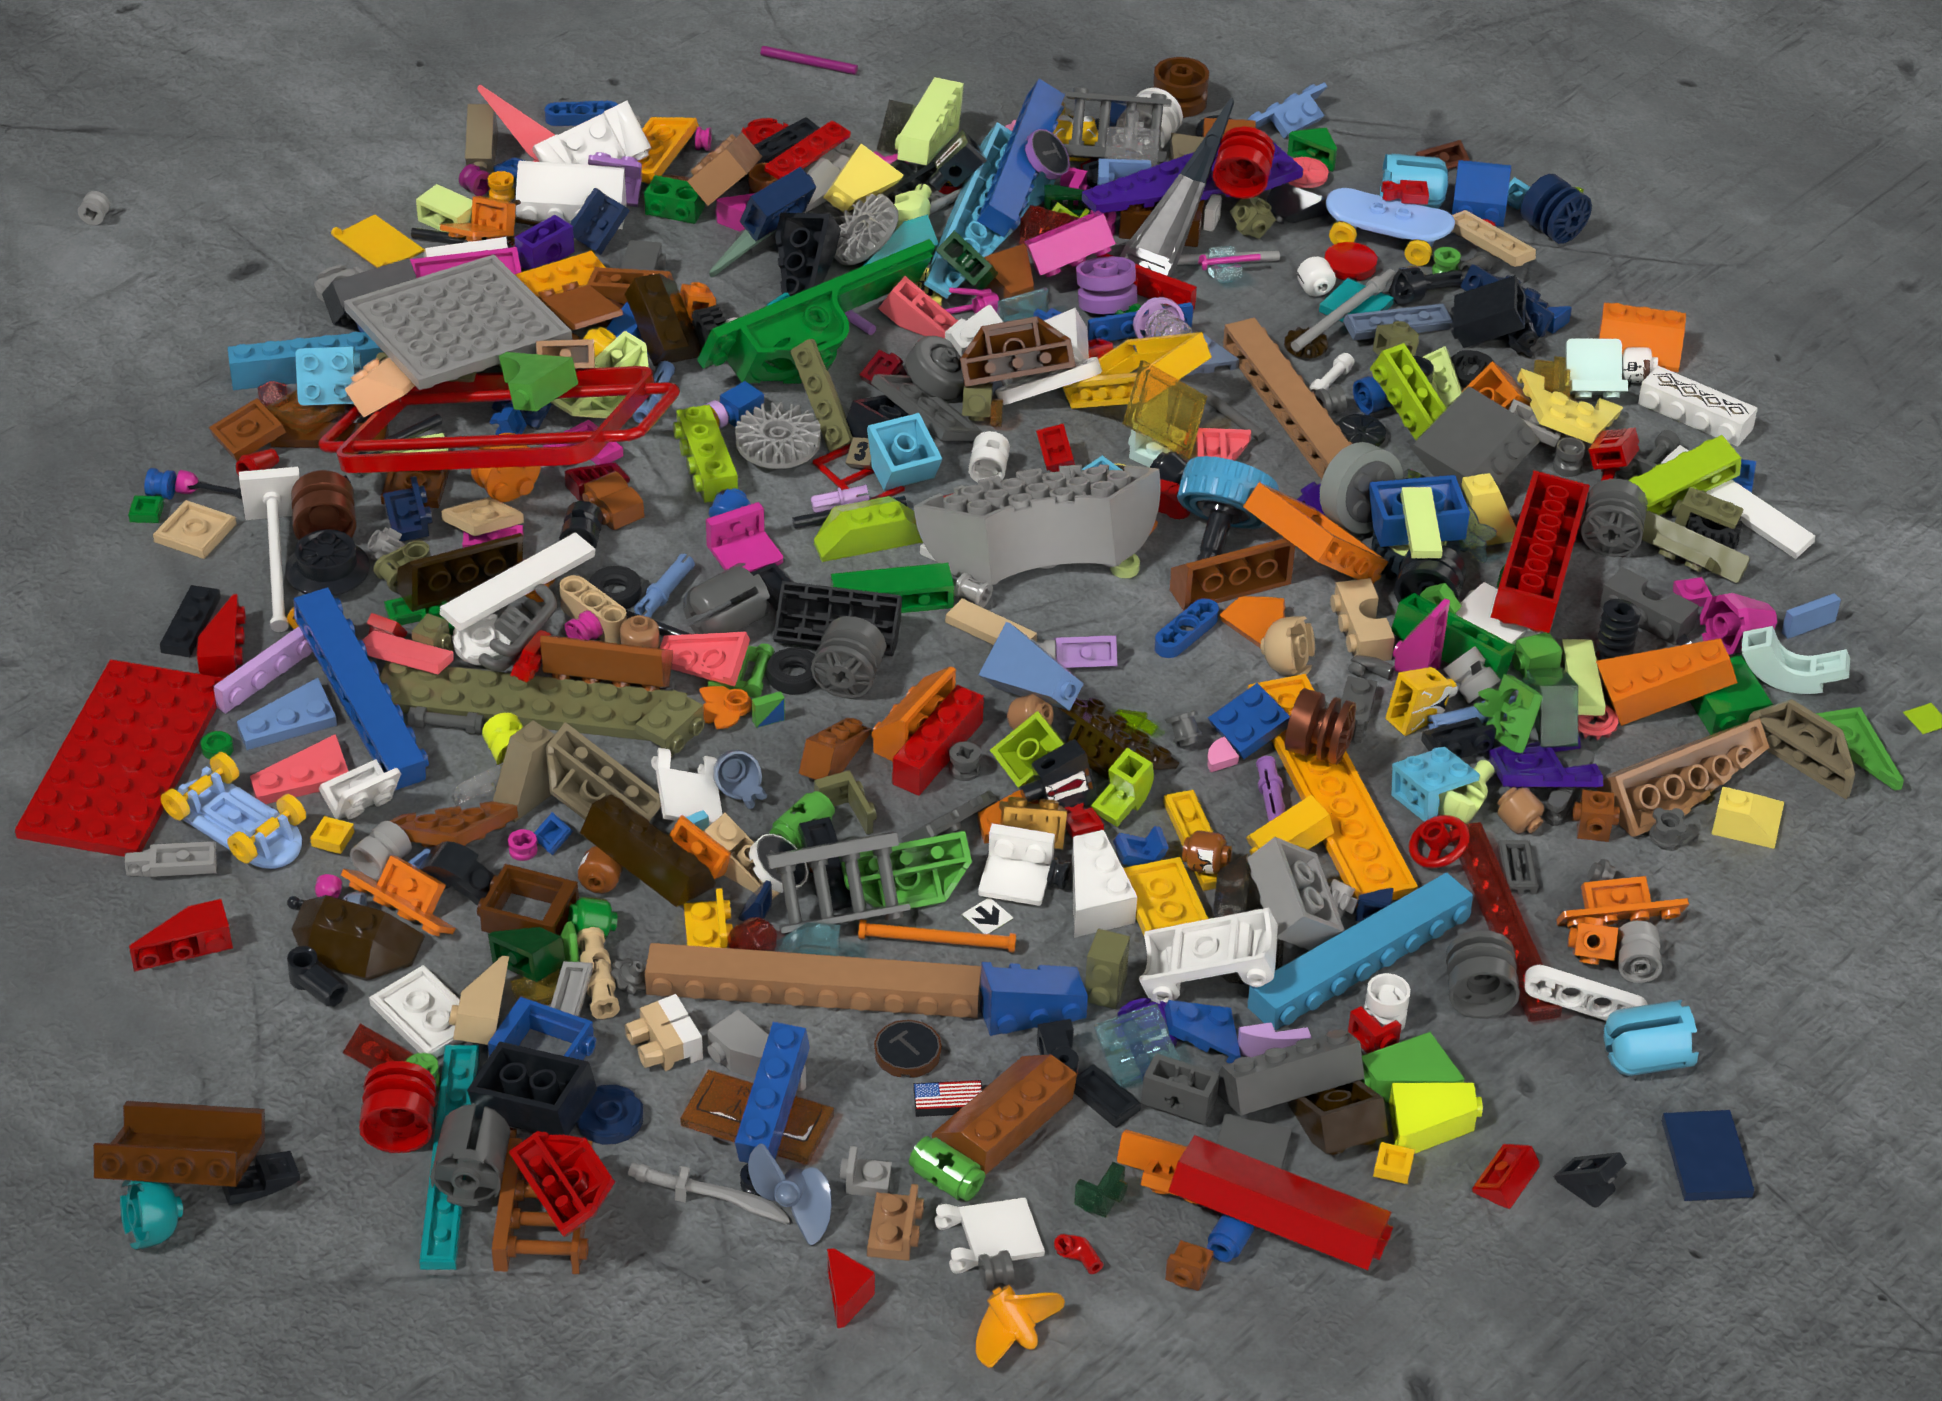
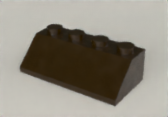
M517 533L410 561L398 567L397 591L412 612L440 605L443 601L450 602L523 561V535Z
M610 794L592 803L580 834L672 905L678 907L714 888L716 882L706 865L700 862L694 854L687 852L675 843L670 836L662 833L650 824L645 817L637 814L625 805L623 800Z

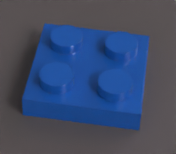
M1256 683L1209 716L1208 719L1212 727L1222 737L1225 736L1233 749L1245 759L1285 731L1288 727L1290 716Z

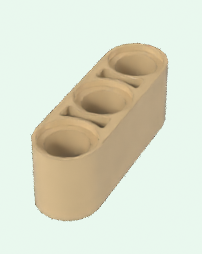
M576 575L564 577L559 584L562 611L576 620L582 612L586 610L591 611L598 618L603 629V634L599 639L603 642L620 644V627L627 620L625 608L584 578Z

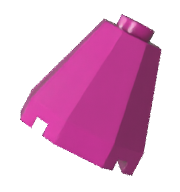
M1735 593L1708 597L1699 616L1700 625L1706 626V633H1702L1703 641L1721 638L1728 655L1742 652L1744 631L1773 626L1775 630L1777 625L1776 612L1768 603Z

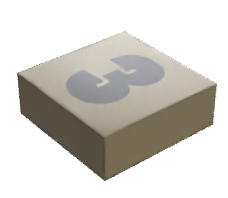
M853 437L845 463L850 468L873 469L868 438Z

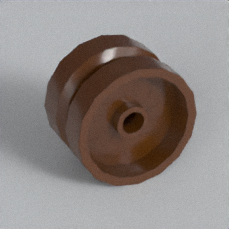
M1172 57L1160 61L1155 66L1153 88H1159L1171 94L1181 106L1183 118L1193 117L1204 111L1207 107L1209 70L1206 65L1189 57Z

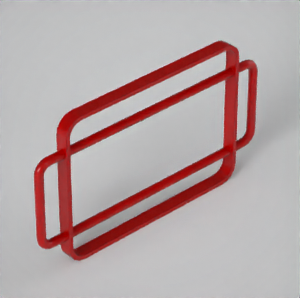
M646 366L575 369L578 384L556 399L626 396L596 431L372 440L407 405L512 401L508 383H505L503 372L477 373L473 382L445 381L431 388L421 390L414 386L404 396L378 409L346 441H335L361 416L357 407L354 406L319 440L318 446L323 452L337 453L341 471L346 473L573 465L594 458L608 442H625L643 437L678 398L680 389L676 384L669 382L655 383L651 368ZM665 394L638 426L620 430L649 395ZM576 444L561 447L358 454L359 452Z

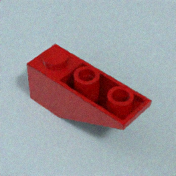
M233 594L198 636L197 662L199 674L226 678L238 669V665H244L243 647H239V645L245 644L244 627L240 625L246 624L245 606H239L238 594Z
M222 899L188 906L129 945L134 972L233 949L230 928Z

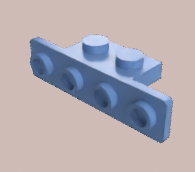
M1325 82L1318 86L1312 84L1304 89L1302 94L1294 93L1286 98L1284 103L1279 104V102H1276L1269 106L1266 112L1261 113L1258 111L1247 120L1256 121V128L1272 121L1282 137L1286 138L1290 132L1302 130L1320 121L1325 116L1314 100L1328 86Z

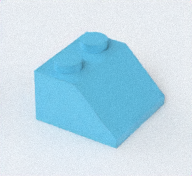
M919 413L868 425L867 433L872 468L884 491L935 478L942 462V457Z

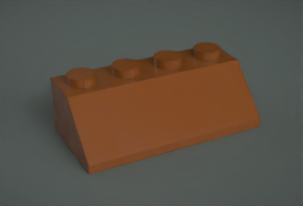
M1286 538L1172 567L1169 590L1184 611L1199 599H1210L1220 603L1289 585L1292 581L1295 545Z
M541 636L543 672L552 673V678L570 680L571 676L582 677V681L589 684L600 683L601 679L611 680L612 684L616 687L630 686V683L642 684V688L647 691L660 690V687H669L673 650L560 636Z
M1052 1054L1022 1056L932 1133V1138L937 1137L978 1163L980 1169L986 1175L1073 1099L1077 1073Z

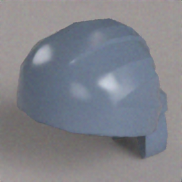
M737 749L727 751L718 757L714 765L713 779L716 786L725 795L734 799H743L748 809H752L755 806L754 800L767 798L766 792L760 786L762 781L761 768L758 761L751 754Z

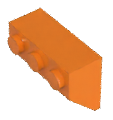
M1604 302L1598 339H1619L1622 342V354L1628 347L1650 348L1652 357H1658V366L1672 372H1679L1686 313Z
M950 666L925 676L916 686H912L909 689L906 697L899 704H895L892 707L890 713L882 722H878L874 726L872 731L873 753L893 762L895 754L955 688L956 668Z

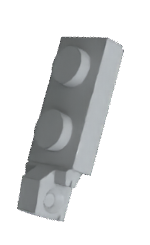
M216 842L150 845V849L143 852L125 853L126 875L157 877L217 873Z

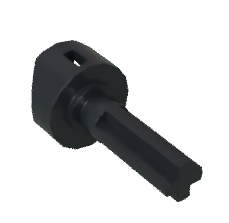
M1402 267L1398 269L1392 281L1389 294L1394 297V302L1397 304L1419 302L1424 298L1426 290L1461 285L1463 282L1461 278L1462 272L1455 270L1426 275L1423 274L1419 267Z

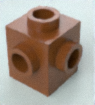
M1582 790L1580 802H1574L1573 821H1577V839L1609 842L1612 825H1618L1620 807L1614 806V793Z

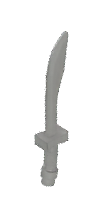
M633 1162L628 1171V1176L634 1177L635 1180L642 1183L648 1182L675 1189V1201L686 1203V1192L689 1191L726 1200L750 1213L783 1224L790 1223L786 1213L773 1202L751 1193L692 1180L690 1178V1168L679 1166V1176L651 1169L650 1166L645 1164L639 1165Z

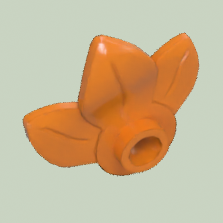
M709 686L699 689L700 695L706 702L703 704L705 723L714 722L716 729L729 728L735 725L740 716L746 715L752 708L751 698L742 689L729 690L724 686Z

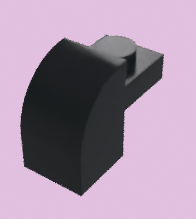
M450 841L442 842L433 847L419 867L423 872L446 884L444 890L453 886L476 905L479 904L482 897L485 898L490 891L491 881L495 876L476 860L479 856L476 852L466 846Z

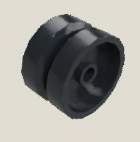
M1442 545L1443 552L1441 558H1411L1409 549L1403 557L1400 572L1395 582L1394 594L1397 602L1399 603L1413 593L1420 596L1426 587L1443 583L1447 584L1459 601L1467 570L1463 559L1456 551L1445 545Z

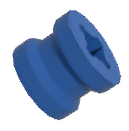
M150 468L147 471L144 483L146 496L161 495L164 499H172L175 494L177 478L175 471L167 470L160 472L157 468Z

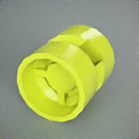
M500 713L493 716L484 724L482 729V736L500 769H502L510 737L523 728L520 719L512 713Z

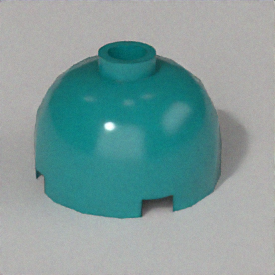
M125 1180L122 1187L128 1186L127 1195L120 1196V1210L125 1235L132 1231L136 1242L130 1243V1246L137 1250L163 1243L173 1234L178 1218L183 1215L181 1198L175 1196L174 1191L167 1183Z

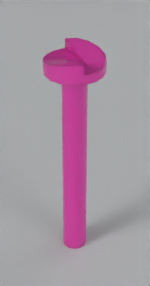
M1203 254L1199 256L1198 264L1202 266V270H1207V265L1261 260V255L1250 254L1207 259L1206 255Z

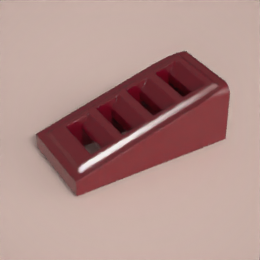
M616 462L566 470L565 486L578 501H584L585 483L614 471L618 472L627 483L630 482V477Z

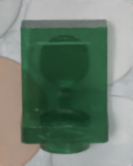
M1112 1162L1098 1186L1079 1179L1075 1185L1074 1204L1088 1213H1094L1106 1218L1115 1202L1120 1203L1126 1194L1128 1183L1124 1182L1125 1166Z

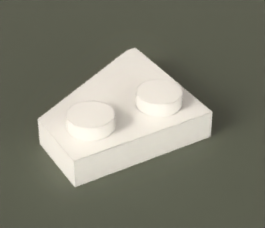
M988 305L951 331L950 342L959 355L962 356L981 326L1002 323L1003 321L993 307Z

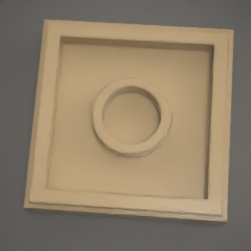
M491 497L441 511L442 521L473 536L524 523V516L521 511Z
M185 500L153 534L154 542L205 559L237 525L236 517Z

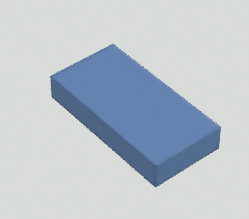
M1834 593L1787 610L1781 633L1789 639L1835 622L1841 599Z

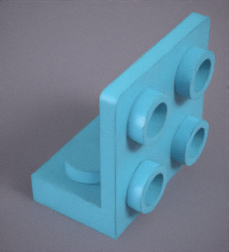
M1438 747L1432 751L1417 756H1410L1405 760L1392 764L1391 796L1422 821H1426L1438 816L1439 794L1479 781L1480 774L1446 747Z

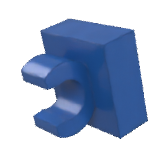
M513 403L506 404L501 413H494L489 421L490 424H499L495 432L496 435L502 433L522 434L527 425L520 410L514 409Z

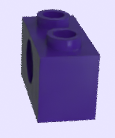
M556 215L514 237L520 266L526 270L562 260L575 252L573 225Z

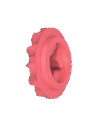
M1605 705V715L1603 716L1574 715L1572 708L1569 713V725L1574 726L1577 733H1583L1585 739L1592 736L1598 741L1601 736L1609 738L1612 732H1616L1618 717L1615 711ZM1595 717H1597V722H1595V724L1589 723L1592 720H1594Z

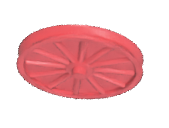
M1310 157L1292 158L1303 168V177L1288 182L1290 185L1299 188H1315L1327 181L1329 171L1323 162Z

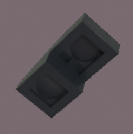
M291 1151L257 1155L255 1165L247 1168L236 1187L222 1186L228 1205L244 1203L268 1196L300 1181V1173Z

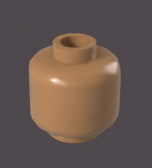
M637 615L628 618L622 623L620 627L621 644L660 648L659 626L655 620L647 616Z
M1033 694L1016 698L1011 702L1008 709V723L1015 730L1035 712L1039 711L1051 725L1053 722L1052 706Z
M1513 787L1509 789L1497 802L1499 805L1498 816L1516 834L1523 833L1526 830L1529 833H1533L1544 822L1541 818L1545 810L1543 803L1526 787L1519 789Z

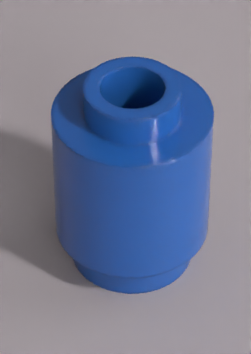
M1222 1214L1208 1236L1207 1249L1214 1251L1213 1257L1222 1262H1230L1241 1253L1254 1232V1225Z

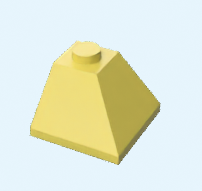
M1722 787L1712 835L1774 849L1784 802L1741 790Z

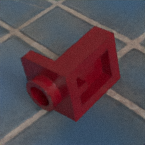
M879 349L859 375L863 381L872 385L871 382L874 375L906 376L907 372L902 365L904 362L899 356L892 352L887 354Z

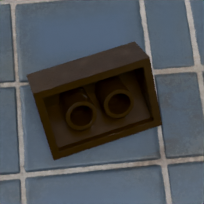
M660 273L634 278L625 292V296L642 339L646 343L653 366H658L661 361L673 363L698 358L702 347L676 283Z

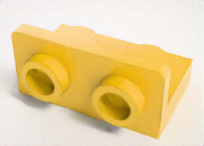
M722 888L716 889V901L684 903L688 946L728 948L727 944L734 943L732 923L726 924V920L731 919L730 900H723Z

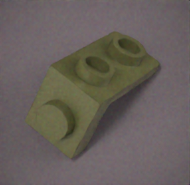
M1690 487L1683 501H1677L1671 516L1676 517L1674 523L1685 528L1692 512L1735 529L1744 509L1731 502Z
M850 770L814 780V791H819L827 796L833 806L849 803L865 833H873V821L877 819L875 807L872 802H867L861 782L855 781Z

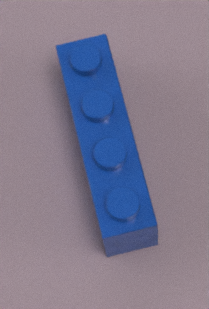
M778 1022L772 1023L735 1139L740 1162L748 1163L750 1154L760 1143L764 1144L773 1158L776 1159L810 1049L806 1028Z

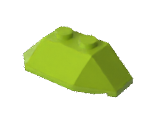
M890 496L833 507L814 538V545L822 562L923 543L916 525L914 510Z

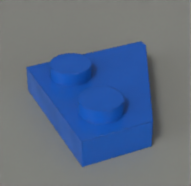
M1168 1000L1164 1010L1170 1035L1182 1041L1191 1042L1195 1047L1205 1052H1208L1211 1047L1227 1055V1063H1233L1235 1059L1241 1057L1231 1008Z

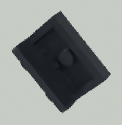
M1478 717L1423 731L1421 741L1428 751L1438 747H1446L1461 759L1493 749L1497 729L1493 724L1484 726Z

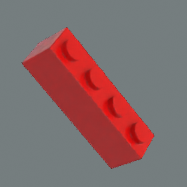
M957 684L893 757L892 784L920 796L950 761V748L958 742L967 741L983 723L984 695Z

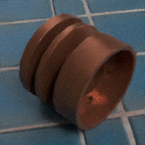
M1303 688L1291 712L1285 737V750L1307 756L1313 745L1316 744V759L1323 761L1328 754V762L1338 765L1352 740L1355 728L1356 703L1346 700L1341 708V699L1334 697L1328 708L1325 709V694Z

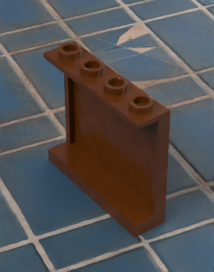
M126 1101L123 1105L124 1126L110 1144L94 1143L93 1145L94 1178L236 1187L265 1142V1109Z

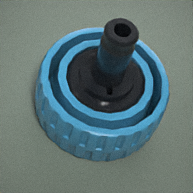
M1200 456L1192 458L1187 462L1179 485L1178 501L1191 513L1208 520L1197 561L1223 554L1230 527L1258 529L1267 525L1243 506L1259 482L1279 491L1277 482L1271 476L1255 467L1226 458Z

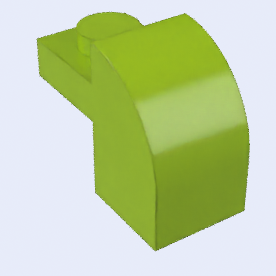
M1126 748L1108 769L1110 784L1091 805L1098 816L1116 827L1120 825L1132 809L1136 811L1140 809L1151 790L1154 780L1153 763L1129 748Z

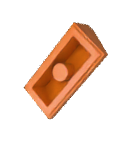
M681 815L669 836L675 843L687 852L694 854L700 862L706 865L714 879L724 876L728 868L731 852L685 816Z

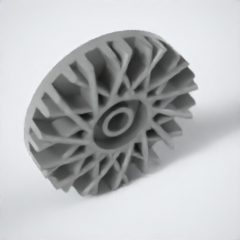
M874 194L866 196L865 203L858 200L856 205H852L854 207L853 215L844 210V216L839 217L844 224L839 225L841 232L834 258L840 264L855 265L867 260L877 253L892 236L898 223V209L885 195L878 194L876 197Z
M782 402L778 406L772 403L771 410L765 411L764 404H761V409L754 407V415L747 410L746 415L741 416V421H737V426L735 427L736 447L739 453L749 462L769 469H786L801 465L817 453L821 444L819 421H814V414L809 413L808 410L801 414L800 405L794 407L793 404H790V410L786 411L783 410Z

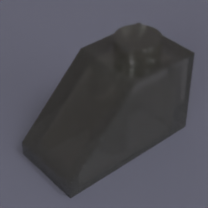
M889 99L877 145L878 151L898 154V150L895 149V141L897 135L901 133L916 108L913 104Z

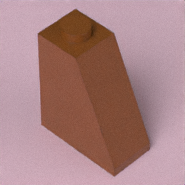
M1021 244L985 256L984 258L995 268L998 275L984 289L990 288L991 292L997 294L1000 306L1009 315L1033 308L1034 283L1026 245Z

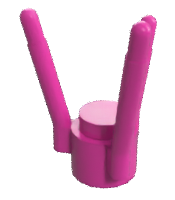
M949 288L950 293L976 296L972 300V304L945 309L950 314L973 310L976 314L988 305H991L996 313L1000 310L999 298L995 292H991L990 288L983 290Z

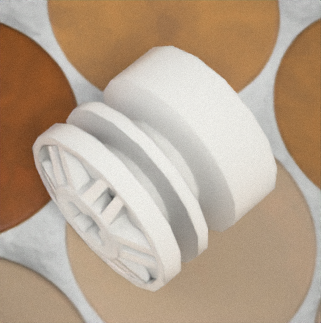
M1147 88L1140 91L1136 97L1151 98L1152 93L1166 94V99H1171L1172 101L1171 107L1163 106L1160 147L1163 149L1171 139V133H1175L1182 125L1183 114L1181 106L1167 91L1159 88ZM1137 104L1134 136L1136 150H1146L1147 146H1149L1153 108L1151 105ZM1126 109L1117 119L1116 124L1117 135L1122 144L1124 142Z

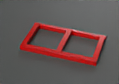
M851 443L812 461V464L836 486L840 487L841 490L849 489L847 485L875 473L873 469H863L840 480L824 465L849 453ZM899 486L890 489L871 499L892 497L905 491V487Z

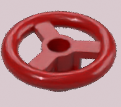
M1440 815L1432 817L1420 824L1413 832L1409 841L1410 856L1418 865L1425 868L1445 867L1455 862L1465 852L1470 840L1469 829L1461 819L1455 816ZM1444 824L1452 825L1457 829L1448 832ZM1421 837L1431 849L1428 858L1423 857L1418 850ZM1460 839L1458 845L1451 853L1440 858L1442 850L1449 843Z

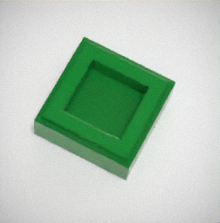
M135 495L128 514L129 522L159 523L164 507L163 497Z

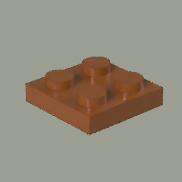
M258 398L209 427L214 438L236 461H239L242 455L251 454L286 433L281 422Z

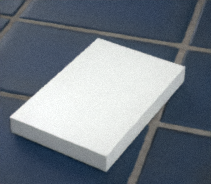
M424 965L369 997L370 1006L419 1053H428L438 1058L444 1054L445 1045H459L464 1042L453 1039L455 1026L449 1025L452 1005H459L460 999Z

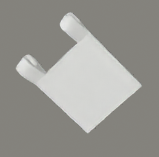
M658 747V756H653L651 764L656 770L663 819L677 821L681 815L688 817L704 810L709 816L710 826L722 815L719 790L713 779L714 765L717 759L704 756V765H699L698 773L670 769V750Z
M1026 1197L962 1207L941 1204L936 1208L937 1216L934 1220L936 1227L940 1230H945L962 1223L970 1249L960 1247L954 1248L951 1251L952 1260L949 1261V1266L955 1274L963 1273L978 1266V1256L981 1254L995 1256L999 1251L1008 1250L1012 1261L1041 1257L1045 1254Z

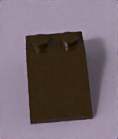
M1360 1080L1287 1102L1310 1141L1325 1154H1340L1346 1148L1355 1145H1370L1375 1143L1377 1139L1388 1136L1384 1098Z

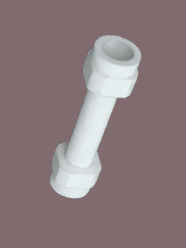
M1348 353L1338 355L1334 359L1333 367L1321 380H1314L1308 389L1314 394L1318 389L1329 390L1330 385L1341 374L1346 375L1354 365V358Z

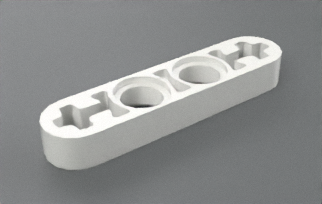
M1098 357L1075 362L1076 367L1044 372L1004 385L995 391L1000 405L1010 404L1094 377L1102 372Z
M1535 965L1530 967L1525 973V990L1530 996L1606 1021L1608 1016L1616 1009L1648 1005L1647 1001L1639 995L1548 966ZM1566 988H1576L1580 992L1570 996L1562 991ZM1603 997L1611 1002L1607 1005H1597L1593 1001Z

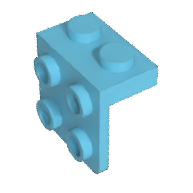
M355 346L300 348L296 351L299 404H354L345 388L353 382L351 377L357 373V369H361V353L356 352Z

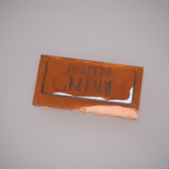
M708 1069L680 1118L681 1126L735 1142L753 1083ZM795 1096L776 1156L809 1165L834 1117V1108Z

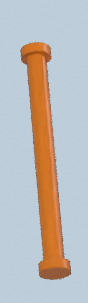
M860 919L858 939H865L866 936L1001 948L1008 949V953H1015L1017 933L1003 936L867 923V920Z

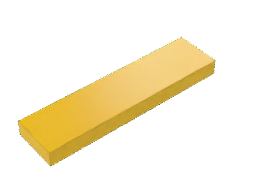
M1194 790L1164 795L1163 804L1182 846L1185 839L1191 837L1195 831L1213 832ZM1224 865L1218 874L1195 872L1203 891L1232 886L1234 884V876L1229 865Z

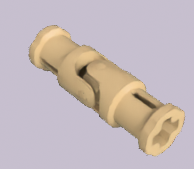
M597 927L582 929L577 934L578 948L582 952L580 962L593 964V971L587 989V994L592 1000L590 1009L592 1016L597 1019L612 1018L618 1014L620 1006L618 999L614 995L616 984L614 977L611 975L610 956L608 951L604 949L605 937L603 930Z

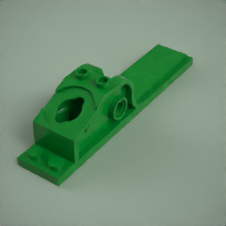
M927 239L715 327L711 330L697 361L703 369L712 365L719 366L727 361L741 382L783 381V384H801L803 382L792 357L791 350L808 339H814L825 368L828 371L836 358L837 349L842 346L849 333V321L845 312L890 294L905 276L913 283L920 281L933 257L932 253L935 245L930 239ZM765 361H768V362L772 363L773 365L777 366L778 368H775V367L769 365V364L766 363Z

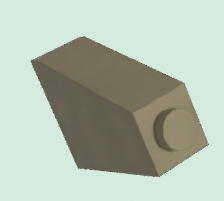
M468 104L465 150L466 166L475 164L481 170L494 172L493 167L495 166L498 141L495 111L489 104Z
M534 720L510 737L493 798L494 802L517 805L518 818L512 820L513 822L518 821L552 795L550 794L546 746L555 734Z

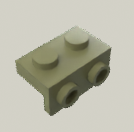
M673 690L635 724L636 733L659 745L660 748L669 749L672 757L675 753H679L690 739L699 735L705 725L704 706Z

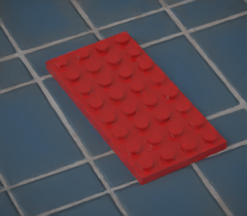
M110 659L15 828L16 838L125 857V853L142 852L164 811L161 795L169 789L176 788L217 709L214 685L224 678Z

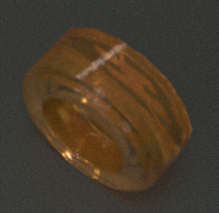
M993 399L991 403L990 425L1002 428L1003 399Z

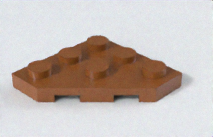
M491 801L480 803V807L467 808L462 811L461 806L436 809L435 814H424L416 817V812L402 814L390 821L397 824L407 834L410 842L421 843L423 847H433L445 841L465 846L473 840L485 838L486 834L493 830L506 827V823L518 818L517 805Z

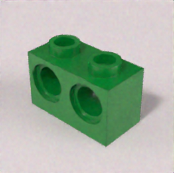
M655 175L644 192L646 215L695 224L705 208V202L691 185L684 180Z

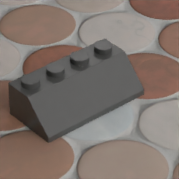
M1337 1029L1329 1031L1325 1036L1319 1038L1301 1039L1295 1045L1285 1048L1268 1049L1261 1055L1237 1058L1233 1063L1223 1065L1218 1072L1220 1074L1218 1095L1239 1115H1244L1364 1079L1360 1041L1348 1031Z

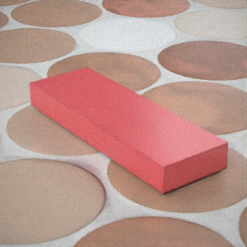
M374 630L362 639L367 650V656L437 675L454 661L453 651Z

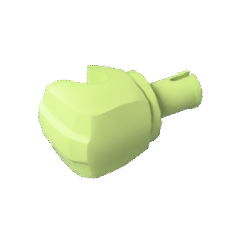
M918 184L914 191H908L895 196L894 205L898 209V223L895 230L904 221L927 214L929 217L931 204L928 198L931 196L932 191L928 185L924 184L922 187V184Z
M1486 760L1479 761L1474 768L1480 774L1479 781L1439 794V815L1455 816L1465 824L1469 823L1487 797L1488 789L1486 782L1495 773L1493 765Z

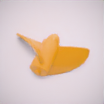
M1010 1285L1002 1289L1000 1286L992 1291L993 1295L987 1299L989 1307L977 1333L976 1355L979 1361L988 1368L993 1367L1008 1351L1015 1340L1026 1349H1035L1038 1344L1037 1333L1034 1329L1036 1323L1060 1311L1065 1305L1063 1296L1053 1292L1016 1295Z

